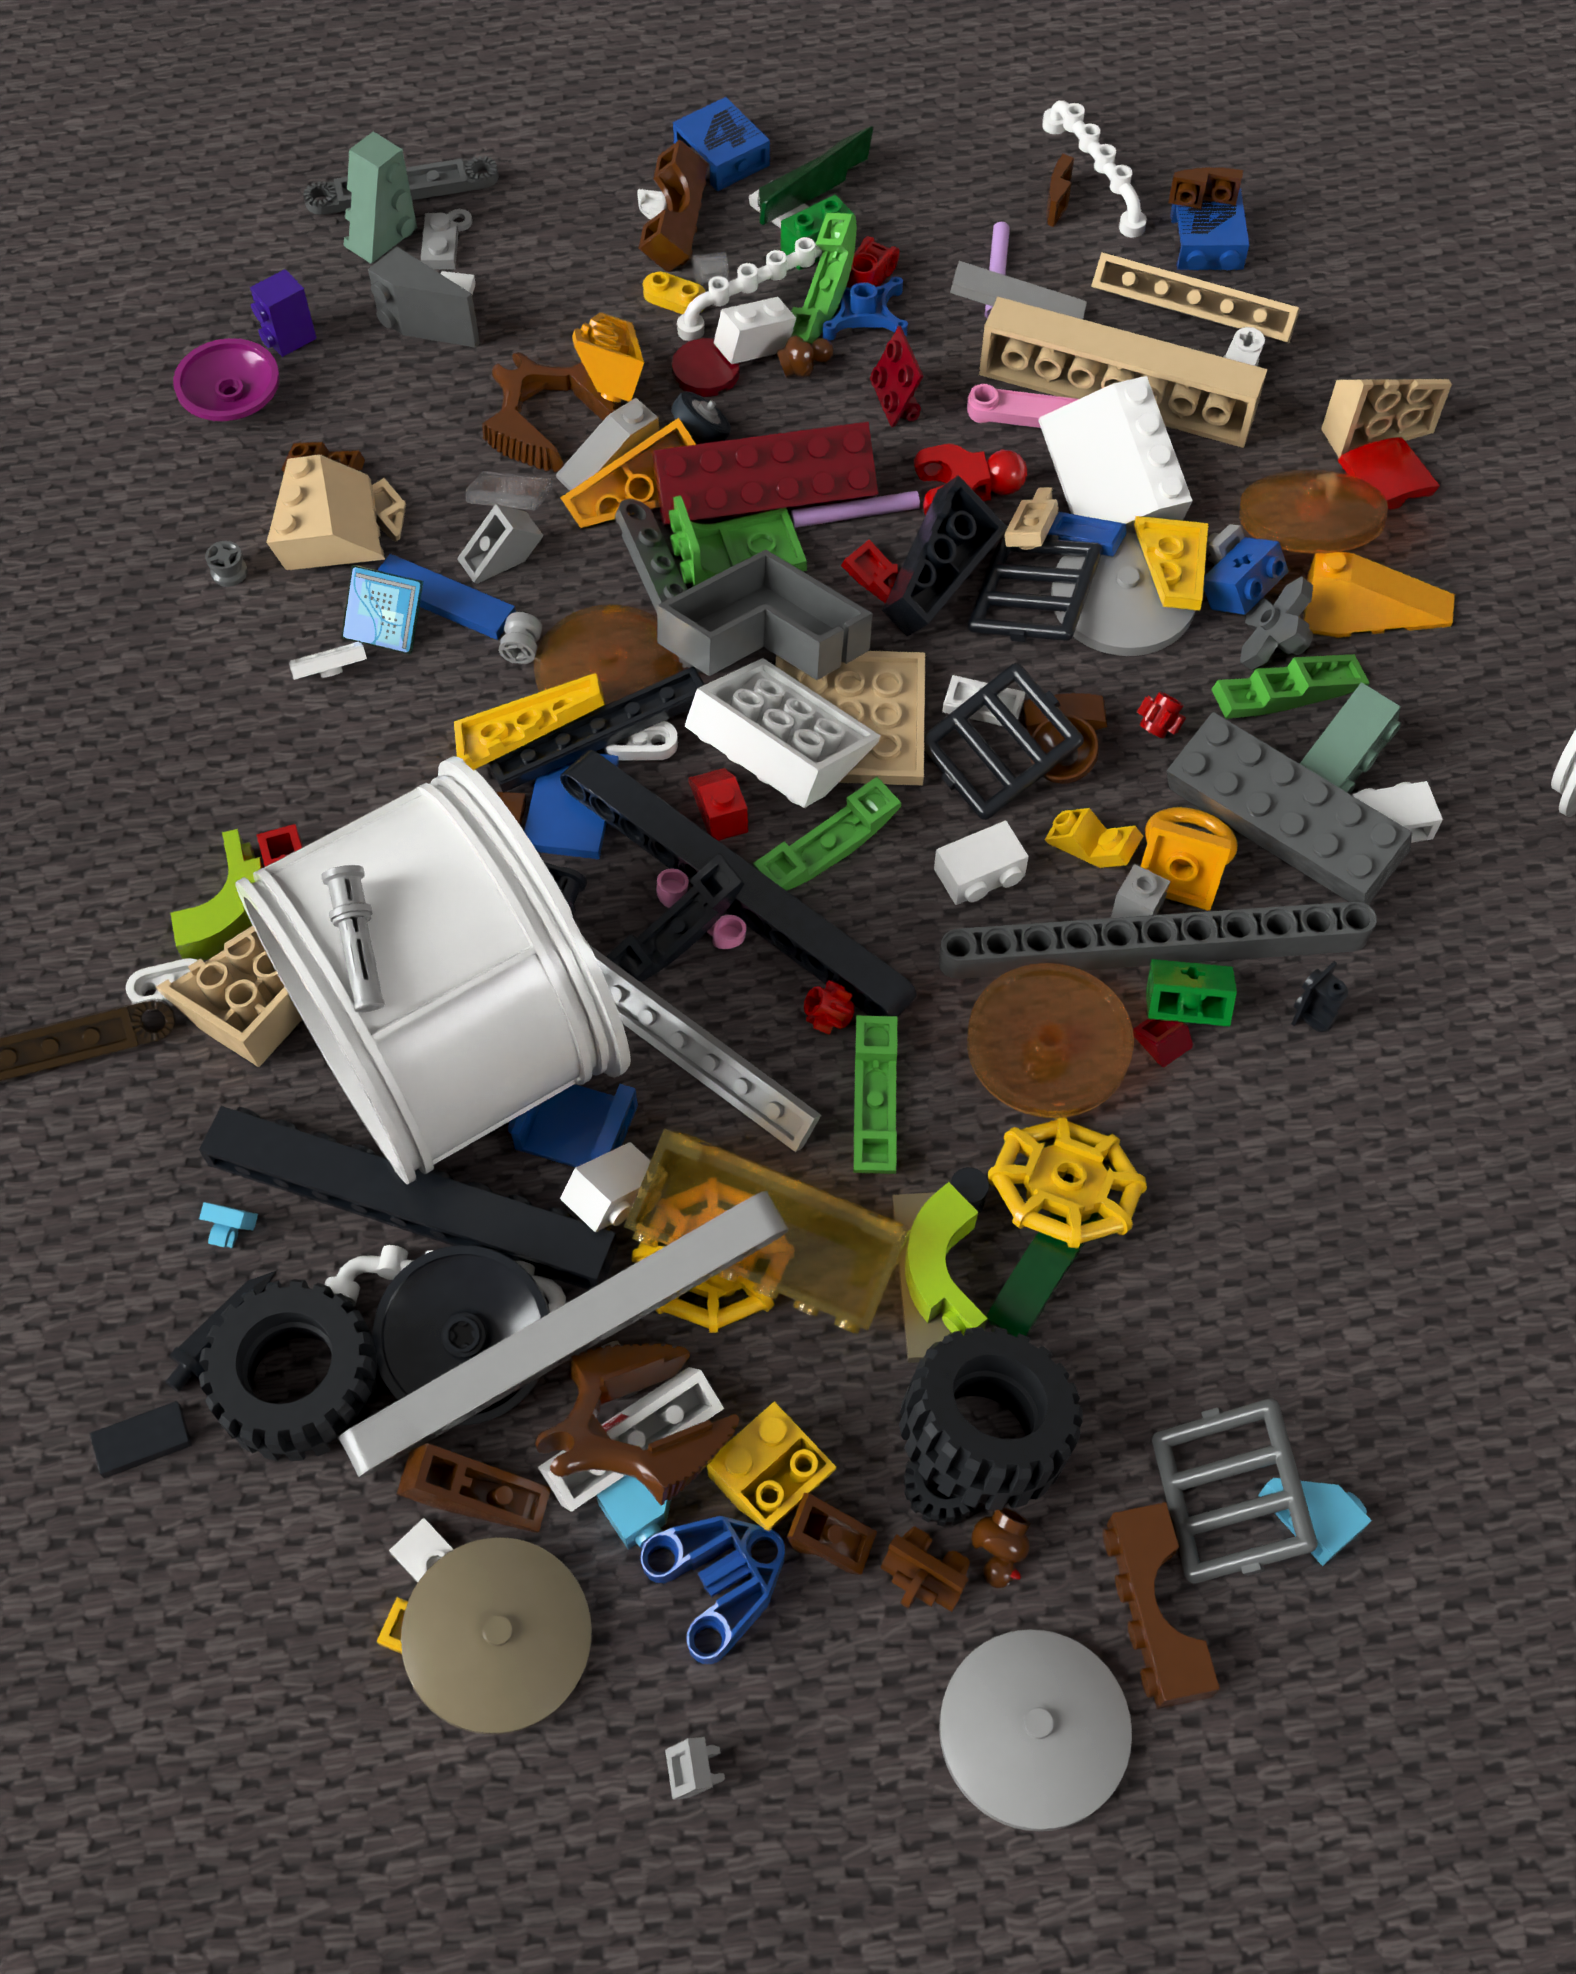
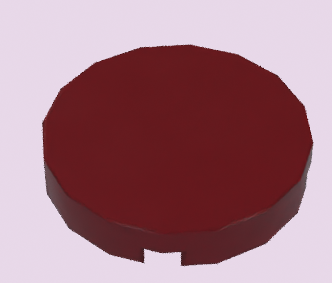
M700 338L689 341L679 347L673 356L672 375L684 392H693L702 397H712L719 395L718 391L725 388L727 392L734 387L739 379L740 363L731 364L716 347L713 338Z

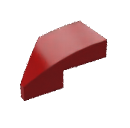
M869 539L844 559L841 566L861 586L886 603L896 581L898 564H892Z

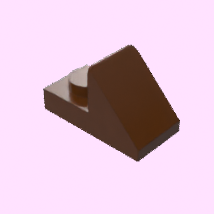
M804 1493L787 1537L795 1552L817 1555L850 1574L862 1575L877 1531L810 1493Z

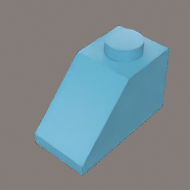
M625 1475L596 1495L600 1508L627 1549L636 1544L642 1548L651 1536L662 1532L661 1527L667 1523L671 1500H665V1504L660 1505L649 1490L634 1477Z
M1272 1478L1258 1496L1261 1497L1282 1491L1281 1479ZM1301 1481L1317 1539V1548L1311 1554L1324 1566L1359 1535L1372 1520L1366 1515L1367 1510L1360 1499L1351 1492H1345L1339 1485ZM1289 1509L1276 1512L1277 1517L1296 1536Z

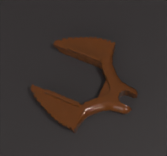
M513 353L512 358L517 369L508 370L498 363L493 367L492 376L502 388L504 398L501 410L482 423L483 439L488 441V444L492 445L493 449H497V452H502L504 456L508 455L509 458H515L516 461H521L524 464L528 463L529 466L534 465L540 470L544 468L545 471L553 469V472H558L564 466V463L556 447L521 415L523 402L543 389L561 391L572 389L574 394L602 421L610 413L622 407L621 402L609 401L603 398L600 392H597L582 362L571 367H550L537 364L523 353Z
M661 1343L653 1344V1346H649V1344H642V1346H639V1344H633L632 1346L624 1344L623 1346L614 1345V1347L607 1345L605 1348L596 1347V1350L589 1349L587 1353L581 1352L579 1356H571V1377L577 1385L579 1392L574 1408L565 1420L541 1432L536 1439L535 1445L540 1454L557 1450L566 1451L557 1456L550 1465V1471L558 1477H566L588 1470L612 1471L636 1478L649 1490L660 1505H664L665 1500L670 1501L672 1496L675 1497L679 1494V1491L684 1490L686 1485L688 1486L714 1459L734 1434L735 1428L739 1423V1417L735 1413L713 1423L710 1420L704 1421L649 1443L646 1450H642L640 1446L612 1440L597 1420L600 1406L675 1377L690 1357V1352L687 1348L681 1346L672 1348L670 1344L661 1346Z

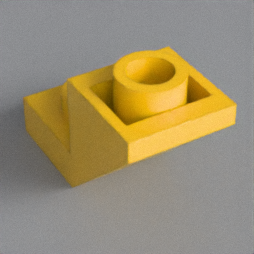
M1090 808L1061 811L1054 819L1053 826L1044 840L1048 844L1092 865L1104 868L1127 865L1144 836L1136 826L1106 829Z

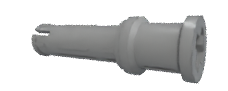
M344 865L323 872L321 876L323 884L329 887L333 910L329 912L330 921L335 927H339L345 963L354 1000V1011L369 1012L383 1008L385 1003L384 999H382L376 961L367 924L371 920L373 913L371 905L365 902L361 879L365 877L364 868L360 865Z

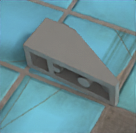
M634 398L610 413L558 471L556 478L571 491L658 432V417L641 401Z

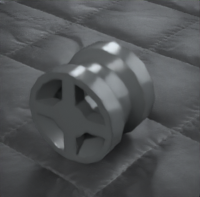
M219 541L207 549L205 554L206 563L216 584L231 587L236 586L246 578L248 573L247 566L243 560L241 548L232 541Z

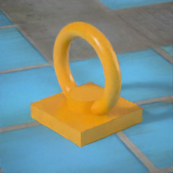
M1173 807L1155 813L1150 817L1145 826L1147 846L1140 867L1170 881L1166 894L1167 899L1210 911L1224 868L1233 860L1237 853V839L1233 831L1219 818L1193 808ZM1175 823H1190L1198 825L1209 830L1213 834L1202 832Z

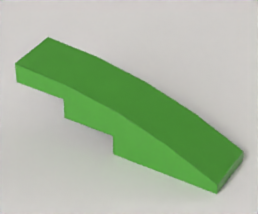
M1355 654L1294 657L1287 667L1255 669L1250 678L1218 680L1211 690L1225 719L1281 712L1340 697L1354 692L1361 682L1367 686L1370 682Z

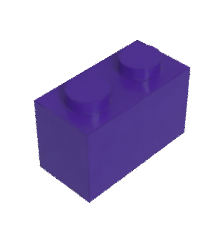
M286 269L250 287L254 300L251 308L261 324L258 332L267 348L273 347L284 357L317 339L304 288Z

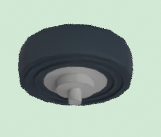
M688 391L682 392L674 401L671 410L674 418L681 420L691 437L694 436L703 443L725 441L731 432V425L728 419L715 407L716 403L710 400L709 402L702 396Z

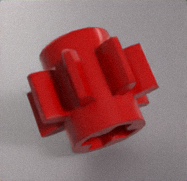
M1161 691L1158 692L1155 699L1148 695L1137 710L1138 714L1144 716L1139 725L1149 733L1162 739L1165 738L1168 731L1175 735L1186 719L1185 716L1179 713L1184 705L1174 697Z
M828 980L825 989L820 986L812 988L804 1001V1012L808 1015L806 1021L813 1024L814 1029L830 1035L833 1026L838 1029L845 1028L854 1015V1004L850 1001L852 994L845 991V987Z

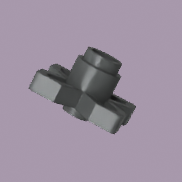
M1300 577L1285 586L1275 604H1272L1263 597L1246 613L1245 624L1255 631L1242 646L1240 663L1253 670L1267 663L1276 648L1285 654L1299 655L1309 647L1313 639V632L1310 630L1309 624L1300 618L1299 615L1312 601L1313 584Z

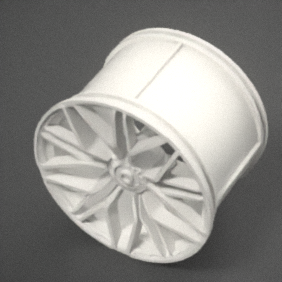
M452 756L441 762L438 767V777L432 779L430 784L424 783L403 796L265 868L257 870L253 873L255 882L252 884L245 877L235 882L246 913L311 1036L374 1141L406 1184L416 1180V1169H419L423 1174L429 1173L434 1170V1164L568 1087L574 1084L582 1085L591 1079L592 1074L600 1075L604 1072L608 1076L618 1077L625 1073L630 1066L629 1045L617 1006L590 945L582 936L573 919L566 899L542 858L507 806L487 781L476 770H472L465 764L460 757ZM344 865H360L364 868L365 877L361 879L365 902L371 905L373 913L371 920L367 924L376 961L382 999H384L385 1005L383 1008L369 1012L354 1011V1000L346 968L339 927H335L330 921L329 912L333 910L329 887L323 884L321 876L323 872Z

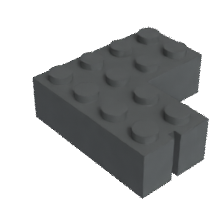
M764 550L659 604L657 643L708 676L765 647L812 678L819 680L840 668L841 662L847 664L869 651L873 613L778 556Z

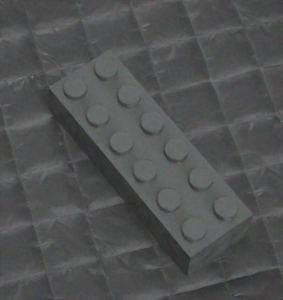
M1215 712L1211 713L1166 770L1170 790L1201 810L1219 818L1233 830L1348 902L1356 901L1369 905L1411 849L1412 831Z

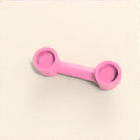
M666 869L657 877V896L660 902L668 908L674 905L688 891L689 880L684 872L678 869ZM724 915L718 919L707 933L713 937L712 943L715 947L731 949L743 943L746 935V924L735 915Z

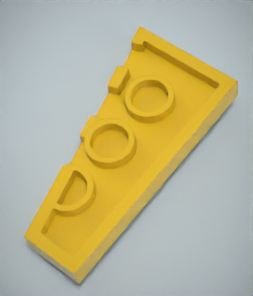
M594 673L454 721L457 757L463 759L465 764L472 770H475L604 706L602 687L597 674Z

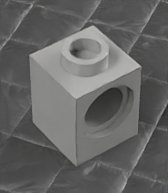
M1134 864L1116 895L1111 917L1158 915L1164 905L1170 881Z

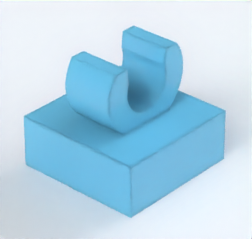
M204 1202L199 1219L215 1223L211 1229L208 1244L233 1248L238 1237V1229L254 1230L258 1214Z

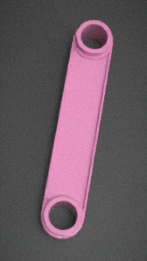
M979 384L972 388L968 396L967 412L970 418L978 423L997 422L1041 428L1039 424L1040 417L1079 399L995 389L988 384Z

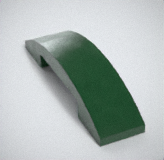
M1098 1212L1091 1214L1088 1220L1081 1221V1225L1101 1220L1103 1217ZM1051 1213L1049 1216L1063 1223H1066L1067 1218ZM1038 1232L986 1315L987 1321L997 1328L1007 1329L1008 1335L1017 1337L1020 1333L1027 1336L1043 1312L1052 1293L1086 1242L1081 1243L1079 1248H1069L1066 1242Z

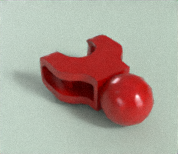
M949 443L922 449L914 459L916 474L922 481H941L947 484L959 475L982 501L991 500V491L999 495H1010L1019 491L1027 478L1025 461L1021 455L1011 450L997 451L986 460L984 451L973 453L966 451L958 445ZM942 486L929 490L925 495L923 502L925 516L937 490Z

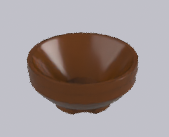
M1066 714L1065 716L1083 735L1084 743L1076 750L1078 758L1072 765L1062 766L1058 764L1043 776L1046 780L1053 783L1065 784L1082 779L1093 769L1098 759L1099 741L1095 730L1087 721L1074 715ZM1048 719L1041 723L1032 735L1046 753L1065 740Z

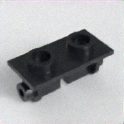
M1335 961L1323 972L1316 969L1302 985L1305 991L1293 1006L1297 1009L1291 1023L1293 1026L1302 1019L1319 1032H1326L1332 1028L1339 1013L1338 1011L1348 995V988L1345 983L1333 975L1337 965Z

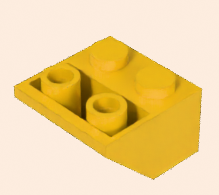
M775 1401L723 1446L707 1466L708 1477L738 1510L768 1532L801 1502L804 1493H811L836 1470V1466Z

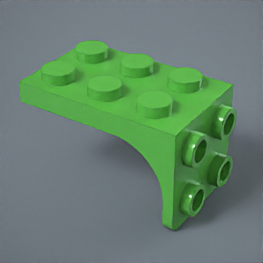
M682 496L673 497L674 510H669V519L672 530L676 534L670 535L674 555H681L683 562H680V569L685 584L691 583V586L694 587L764 550L771 552L801 571H807V560L787 508L715 524H698L690 521Z

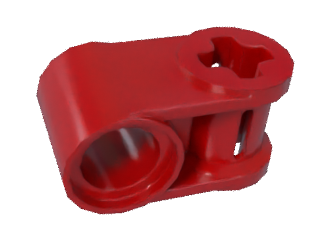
M865 237L860 247L854 253L846 287L851 288L858 283H869L875 287L881 286L884 280L895 270L899 260L900 249L896 246L889 248L876 243L874 237Z

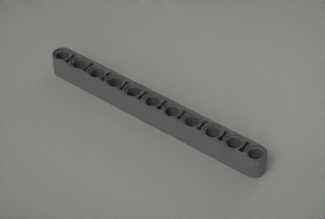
M1355 901L959 928L950 930L943 936L938 965L944 975L954 979L1150 966L1151 959L1197 963L1354 952L1365 947L1377 923V915L1369 905ZM1350 925H1354L1359 929L1352 928ZM1309 927L1318 929L1320 932H1315ZM1270 930H1275L1279 932L1281 935H1276L1272 933ZM1230 933H1236L1242 938L1232 936ZM1191 935H1193V936H1198V937H1200L1202 940H1195V939L1191 938L1190 936H1191ZM1150 938H1157L1163 943H1156ZM1110 941H1118L1123 946L1114 945ZM1070 944H1080L1084 948H1075L1072 947ZM1038 946L1045 951H1035L1030 947ZM992 949H1000V950L1004 951L1005 953H1003V954H995V953L991 952L990 950H992ZM951 952H961V953H963L965 956L955 957V956L951 955L950 953H951Z

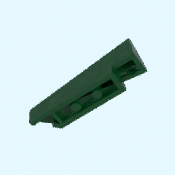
M873 126L842 139L820 157L760 187L758 193V207H760L759 223L765 225L844 182L848 169L868 159Z

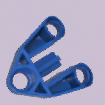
M717 1516L667 1529L651 1536L644 1543L641 1550V1565L644 1574L656 1583L670 1582L692 1568L693 1570L697 1569L731 1547H734L735 1551L698 1573L705 1590L712 1598L749 1574L752 1579L717 1599L713 1606L691 1623L687 1632V1645L691 1656L696 1661L702 1664L719 1662L769 1606L785 1559V1545L783 1539L776 1531L771 1529L768 1532L759 1525ZM768 1540L775 1544L778 1554L772 1562L764 1564L753 1559L751 1550L758 1541ZM660 1548L670 1550L675 1556L673 1567L666 1572H656L649 1566L650 1555ZM706 1628L716 1630L722 1638L719 1649L710 1654L700 1652L695 1646L696 1635Z

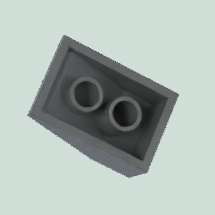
M397 246L368 269L371 291L374 295L377 309L376 315L383 326L393 328L400 334L410 337L477 347L480 344L472 293Z

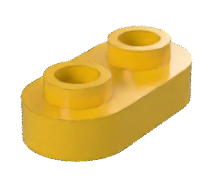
M665 272L651 273L643 281L644 298L649 303L679 314H685L688 305L694 298L706 292L697 283Z

